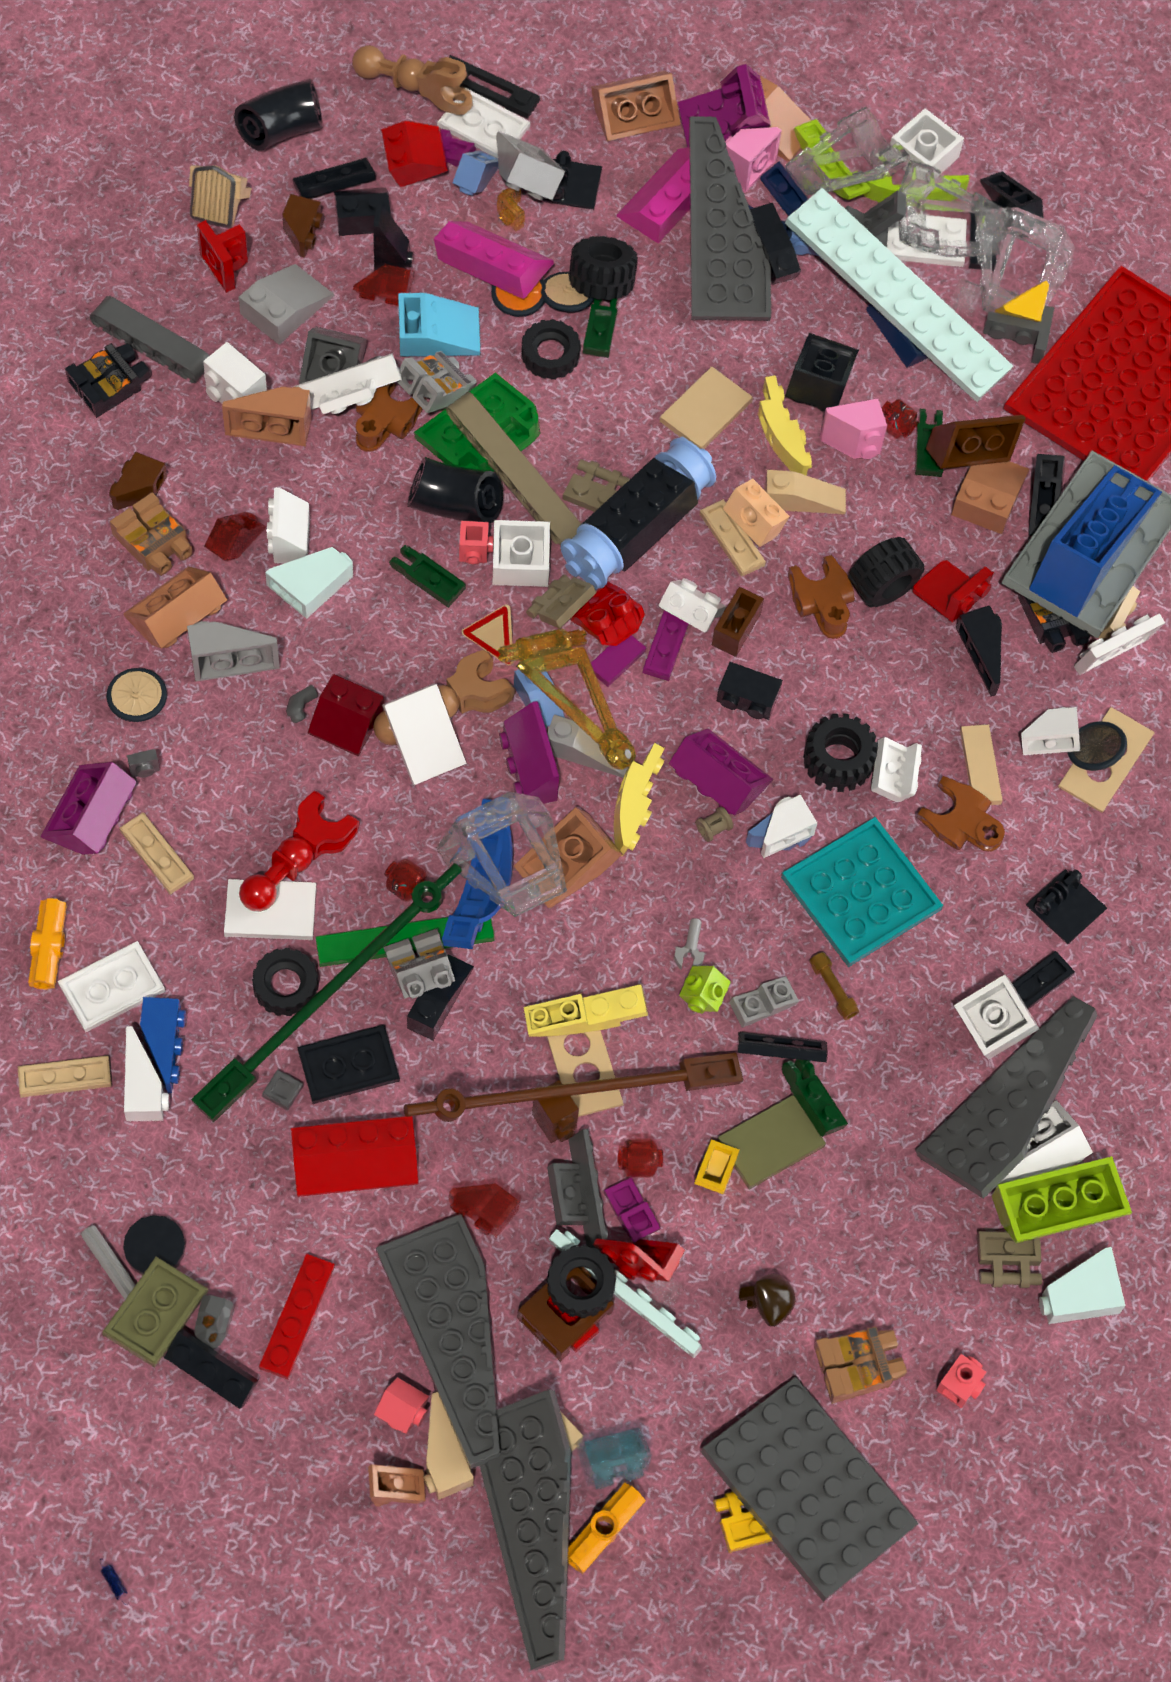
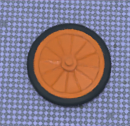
M541 278L524 299L492 285L491 296L494 304L502 312L517 317L528 316L538 311L545 303L541 296V289H546V284L543 278Z

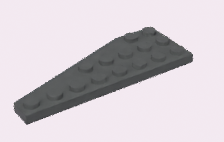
M1073 996L915 1150L917 1156L984 1199L1026 1156L1028 1152L1027 1146L1031 1138H1035L1039 1130V1122L1044 1113H1048L1065 1080L1064 1074L1068 1066H1072L1080 1043H1084L1097 1018L1096 1009Z
M459 1214L376 1247V1253L435 1389L440 1396L468 1465L472 1469L500 1457L485 1265L462 1214Z
M551 1389L496 1410L500 1457L479 1465L531 1670H539L565 1660L571 1450L555 1390Z

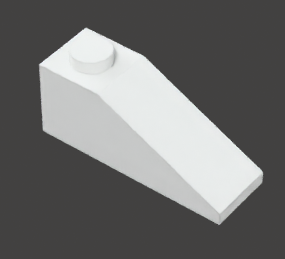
M126 1026L124 1093L126 1121H163V1111H169V1093L163 1092L162 1083L132 1026Z

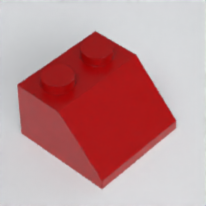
M402 121L381 129L388 169L399 187H404L448 171L439 126Z

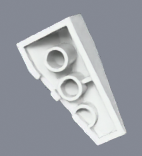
M1057 1100L1052 1103L1048 1113H1044L1038 1124L1039 1130L1035 1138L1032 1137L1027 1146L1028 1152L1024 1159L999 1184L1067 1168L1080 1163L1085 1157L1093 1153L1080 1126Z

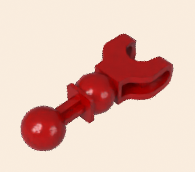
M313 791L299 804L293 837L283 840L278 849L272 853V866L264 875H251L242 882L239 889L241 903L247 909L254 912H262L269 909L277 897L276 886L285 877L294 881L297 878V873L306 870L312 860H315L321 854L342 852L358 833L360 821L352 815H346L338 822L323 820L320 817V813L324 809L325 796L318 791Z

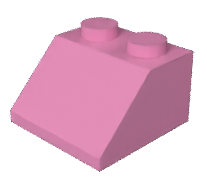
M778 127L741 129L734 137L730 136L725 141L730 160L735 167L738 182L741 184L744 193L777 161L781 129Z
M873 399L826 408L820 433L821 441L854 459L862 457L863 459H871L880 454L887 424L879 400Z

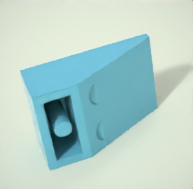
M398 293L400 357L434 356L436 352L440 351L446 356L480 355L478 307L428 293Z

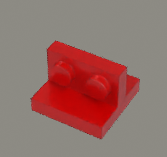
M206 220L196 224L200 256L226 293L235 289L234 271L241 269L248 262L244 229L239 224L216 235Z

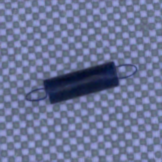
M111 1564L100 1570L117 1600H119L118 1597L122 1594H128Z

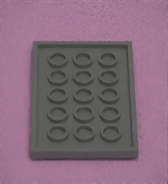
M796 1377L701 1450L702 1455L823 1602L919 1524Z

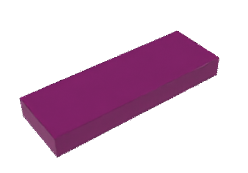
M666 610L663 611L642 673L666 681L670 680L689 626L687 622Z

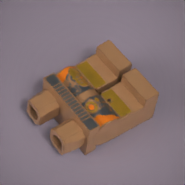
M153 492L135 503L133 511L131 508H128L110 520L112 535L147 571L153 569L162 576L172 567L171 561L168 559L172 554H175L180 560H185L192 555V547L187 540L185 529L161 506L159 499Z
M872 1327L845 1336L816 1340L814 1349L821 1372L824 1374L823 1378L831 1404L891 1386L892 1381L906 1375L907 1370L902 1357L887 1361L884 1351L895 1349L898 1346L894 1330L877 1331L876 1327Z

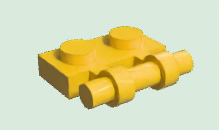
M734 1492L726 1493L723 1498L713 1500L716 1512L728 1510L731 1517L721 1519L720 1521L729 1553L773 1541L750 1512L742 1514L740 1506L743 1503Z

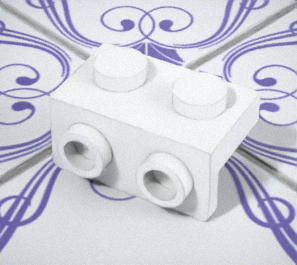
M685 578L682 581L670 582L659 603L660 608L703 632L709 630L714 618L720 617L724 613L727 606L720 603L721 598L710 592H706V594L696 589L697 585L694 582Z
M886 737L879 739L871 791L895 802H901L914 796L918 788L917 780L921 764L922 745L915 743L905 747Z

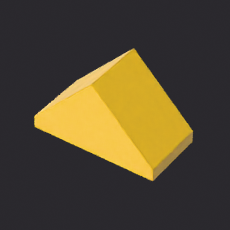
M1047 280L1033 286L995 309V313L1040 322L1049 288Z
M711 1139L694 1184L724 1194L740 1150Z

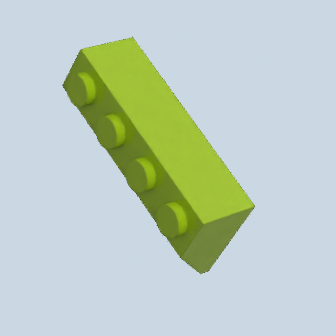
M1112 1156L998 1184L992 1194L1001 1225L1015 1243L1132 1214Z

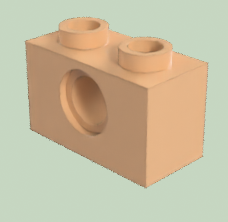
M753 478L735 488L723 508L759 547L777 537L790 517Z

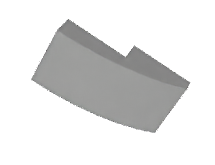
M785 976L763 983L757 990L732 997L729 1004L743 1028L796 1005L799 1000Z

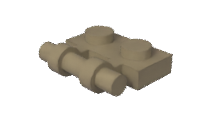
M581 459L577 469L586 474L584 477L573 474L563 493V500L595 512L617 492V486L622 487L630 478L622 476L620 471L613 470L612 472L602 468L600 463L595 461L587 462ZM595 476L608 481L607 486L593 481Z
M562 575L558 580H553L548 585V590L542 596H537L531 602L532 606L526 610V613L532 619L538 615L541 621L560 629L596 594L595 588L592 584L576 577L570 580L568 576Z
M979 1231L977 1235L979 1265H991V1272L979 1273L980 1284H991L992 1288H1002L1003 1285H1018L1019 1288H1029L1030 1285L1041 1286L1042 1274L1030 1273V1266H1039L1042 1262L1040 1237L1015 1243L1008 1232ZM1002 1265H1018L1019 1272H1003Z

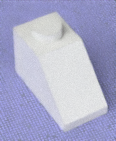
M1077 707L1048 709L1021 733L1023 755L1080 751Z
M801 795L794 798L786 797L776 804L762 846L761 855L763 858L815 834L817 821Z

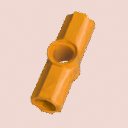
M47 898L40 901L37 928L33 930L31 936L30 953L32 960L28 984L36 989L49 990L55 988L59 958L61 959L63 956V952H60L65 944L63 928L67 905L66 902L58 899Z
M625 1482L606 1505L592 1517L591 1522L568 1547V1564L584 1574L645 1503L646 1500L639 1491ZM602 1521L608 1522L612 1526L613 1531L607 1535L600 1534L596 1530V1524Z

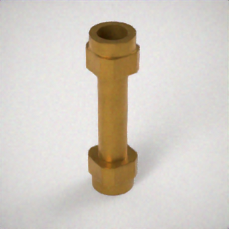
M824 952L813 956L809 961L816 975L821 974L838 1003L837 1011L844 1020L856 1016L860 1012L853 998L847 997L832 972V962Z

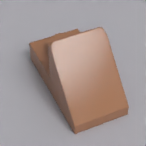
M382 1465L368 1466L370 1498L376 1507L390 1502L419 1504L425 1501L423 1469Z

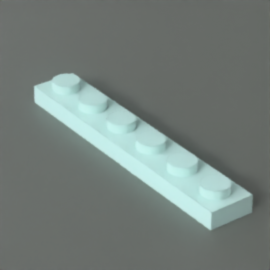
M556 1229L549 1237L550 1243L559 1251L568 1250L572 1246L578 1247L580 1243L568 1231L562 1234ZM585 1268L596 1279L595 1274L590 1269ZM614 1269V1274L616 1273L614 1295L691 1357L695 1358L702 1350L701 1344L698 1343L700 1337L688 1327H685L684 1330L673 1323L676 1318L663 1307L659 1311L649 1304L652 1299L639 1288L634 1292L626 1285L628 1279Z

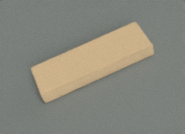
M723 499L701 509L700 515L740 576L743 577L764 567L766 561L749 536L723 510L726 504Z
M989 725L961 726L960 735L969 786L985 795L991 801V805H1001L1003 800Z
M141 813L119 828L121 834L170 895L194 879V875L144 813Z
M109 1056L18 1066L20 1097L112 1087Z

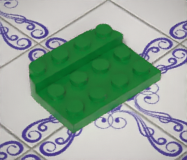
M497 373L492 374L469 391L520 451L524 450L540 436L539 418L535 404ZM446 409L414 432L415 439L442 462L464 468L494 472L489 466L488 460L479 454L450 419Z

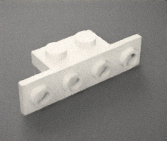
M391 353L293 387L310 390L311 410L320 407L322 414L328 412L337 414L347 408L346 406L355 403L357 406H361L370 402L374 397L376 388L402 380V376Z

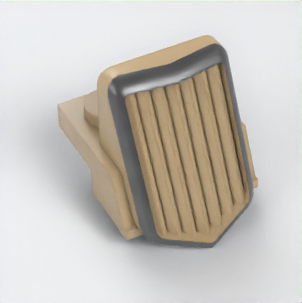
M191 165L189 186L191 187L190 217L201 222L206 220L208 224L220 227H233L238 203L241 202V199L249 198L252 188L246 186L248 178L230 174L216 165Z

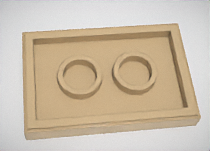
M711 367L660 416L659 422L679 437H684L698 448L705 449L752 402L753 397L715 368Z

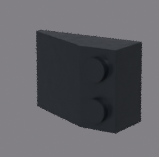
M809 333L793 370L785 396L797 403L815 406L825 412L826 408L839 406L859 350Z

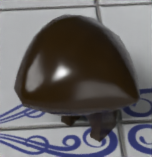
M771 1273L760 1277L754 1286L740 1288L739 1300H747L746 1307L748 1309L757 1308L760 1316L768 1326H777L794 1309L796 1295L791 1284L783 1276Z

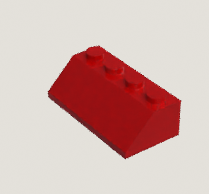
M413 1116L291 1128L297 1197L419 1185Z

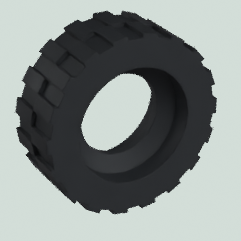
M555 319L534 323L532 327L525 331V336L523 335L522 362L525 363L528 371L530 370L533 375L540 376L542 379L550 378L554 380L559 377L563 378L568 373L573 372L574 367L578 365L581 345L578 339L579 335L573 330V327L566 325L563 321L559 322L555 321ZM549 339L556 340L562 344L564 353L558 359L542 358L537 350L539 344Z
M290 948L275 949L273 952L265 954L263 959H259L256 969L253 970L252 983L255 998L257 997L260 1006H263L269 1013L273 1012L277 1016H292V1014L297 1013L317 994L318 974L316 966L310 961V957L302 954L299 950H290ZM284 969L294 971L300 978L298 990L287 996L277 994L271 987L273 975Z
M582 1245V1247L572 1246L568 1250L564 1249L561 1251L560 1255L553 1259L552 1266L548 1270L547 1290L551 1296L552 1303L562 1313L565 1312L574 1318L575 1316L586 1318L590 1315L593 1317L599 1311H603L607 1307L608 1302H611L613 1298L616 1273L614 1274L612 1262L610 1263L608 1257L600 1253L599 1249L589 1248L587 1245ZM585 1267L595 1274L597 1285L591 1294L576 1296L568 1290L566 1278L574 1268Z

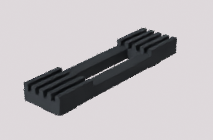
M453 55L449 56V58L465 64L467 76L459 85L460 87L467 88L526 119L529 118V115L532 114L534 108L539 104V95ZM472 75L512 95L508 98L467 79V77Z

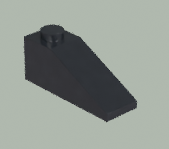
M1003 171L980 179V183L991 200L997 202V209L1009 227L1021 235H1029L1034 233L1035 230L1045 227L1042 198Z
M773 202L750 209L755 229L763 244V251L771 266V284L775 285L797 278L801 268L794 247Z
M377 204L373 223L374 273L406 277L407 267L412 268L414 252L409 251V239L384 206Z
M1037 454L1029 536L1034 535L1062 494L1065 456Z
M989 605L960 615L956 630L992 697L997 694L1001 678L1002 622L999 615L994 614Z
M449 954L447 956L455 981L451 982V985L442 989L437 987L423 992L422 996L417 997L407 1015V1029L432 1041L437 1036L474 969V966Z

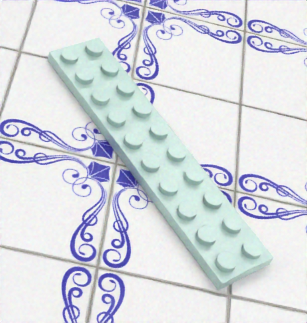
M823 188L818 190L787 218L785 224L975 401L978 402L1011 371L1013 365Z

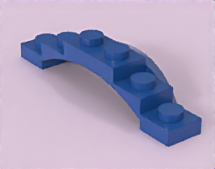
M482 800L476 821L477 831L469 873L454 914L448 917L442 937L444 946L473 949L477 932H481L483 923L491 919L503 905L511 881L513 864L512 838L509 826L512 812L510 801Z

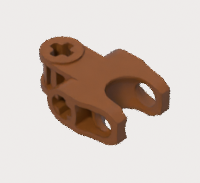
M395 382L376 388L374 397L370 402L356 406V412L362 415L356 422V444L358 448L365 452L376 451L391 434L404 439L415 426L423 410L412 397L406 401L392 399L390 395L396 388Z
M832 555L823 557L822 567L826 577L821 580L815 581L805 577L797 565L789 567L788 580L792 590V600L799 616L805 617L813 614L823 635L831 639L842 637L846 633L847 622L850 616L846 604L852 603L855 600L854 590L847 573Z
M943 776L938 787L953 800L954 809L946 815H939L922 807L917 814V818L937 838L956 850H960L966 841L986 852L997 850L1003 841L1005 829L1001 822L986 813L992 804L991 801L973 787ZM990 830L993 831V837L989 840L984 838L985 833H988Z

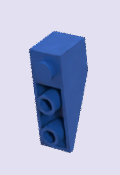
M143 997L140 1021L142 1035L167 1093H172L173 1084L179 1083L180 1066H175L176 1055H182L183 1038H178L179 1028L185 1027L186 1010H181L179 999Z

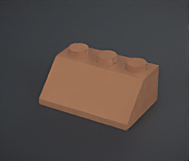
M663 70L591 87L595 112L607 141L681 125L673 76L670 72Z
M188 566L123 613V615L152 646L162 649L172 646L177 641L179 635L188 632L187 626L194 625L205 616L218 612L221 609L220 605L226 602L227 598L211 572Z

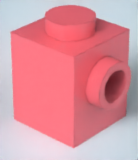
M461 521L459 562H466L468 564L487 563V552L493 553L494 536H488L489 522Z
M960 1354L940 1382L936 1391L962 1409L970 1396L975 1400L986 1385L981 1380L987 1372L982 1369L983 1366L971 1356L965 1357Z
M397 1377L385 1390L374 1415L387 1422L393 1429L400 1430L406 1434L414 1424L419 1427L428 1412L424 1407L429 1396Z

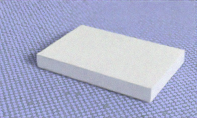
M465 88L472 95V108L463 115L445 112L439 119L437 126L441 129L450 130L452 135L463 141L474 143L476 148L498 158L497 132L501 131L521 139L530 128V122ZM455 100L454 102L463 103L464 101Z
M431 684L382 704L413 785L466 764L437 684Z
M228 879L224 926L225 937L313 940L316 883L281 881L276 886L277 897L274 904L265 911L254 912L247 909L239 898V889L244 880Z
M138 941L58 981L62 992L85 1033L141 1005L143 997H156L165 992L163 984Z

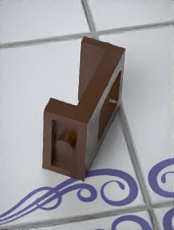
M584 1267L574 1268L567 1275L566 1283L572 1279L587 1295L591 1294L596 1288V1284L590 1280L592 1278L591 1274ZM546 1283L518 1310L517 1319L561 1362L569 1354L570 1348L606 1314L610 1315L613 1312L614 1298L597 1315L581 1318L576 1324L569 1326L547 1305V1301L551 1296L548 1294Z

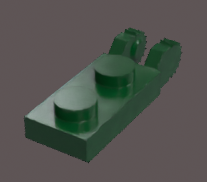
M613 298L610 300V307L600 305L603 299H594V304H591L582 354L609 358L617 318L618 299Z
M920 408L916 428L915 475L942 477L943 469L938 466L926 447L933 427L943 425V410H936L934 425L926 424V409Z
M404 545L400 549V553L404 558L412 562L411 566L397 557H393L389 562L394 570L448 608L466 589V584L462 580L408 545Z
M796 1059L795 1063L792 1061L785 1062L781 1069L783 1076H785L786 1081L791 1087V1092L819 1135L823 1137L844 1129L848 1122L818 1076L815 1075L813 1064L810 1061Z

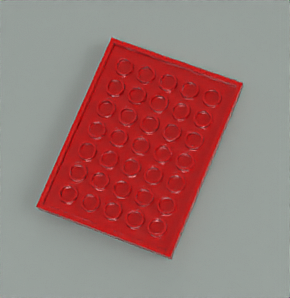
M1120 266L1006 401L1003 409L1013 416L1024 415L1026 418L1024 423L1081 460L1085 461L1091 451H1094L1148 482L1171 454V296L1125 267Z

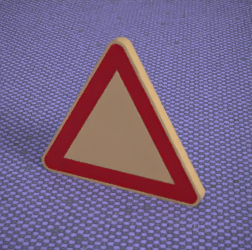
M503 605L462 630V634L506 665L513 663L511 610L509 605Z

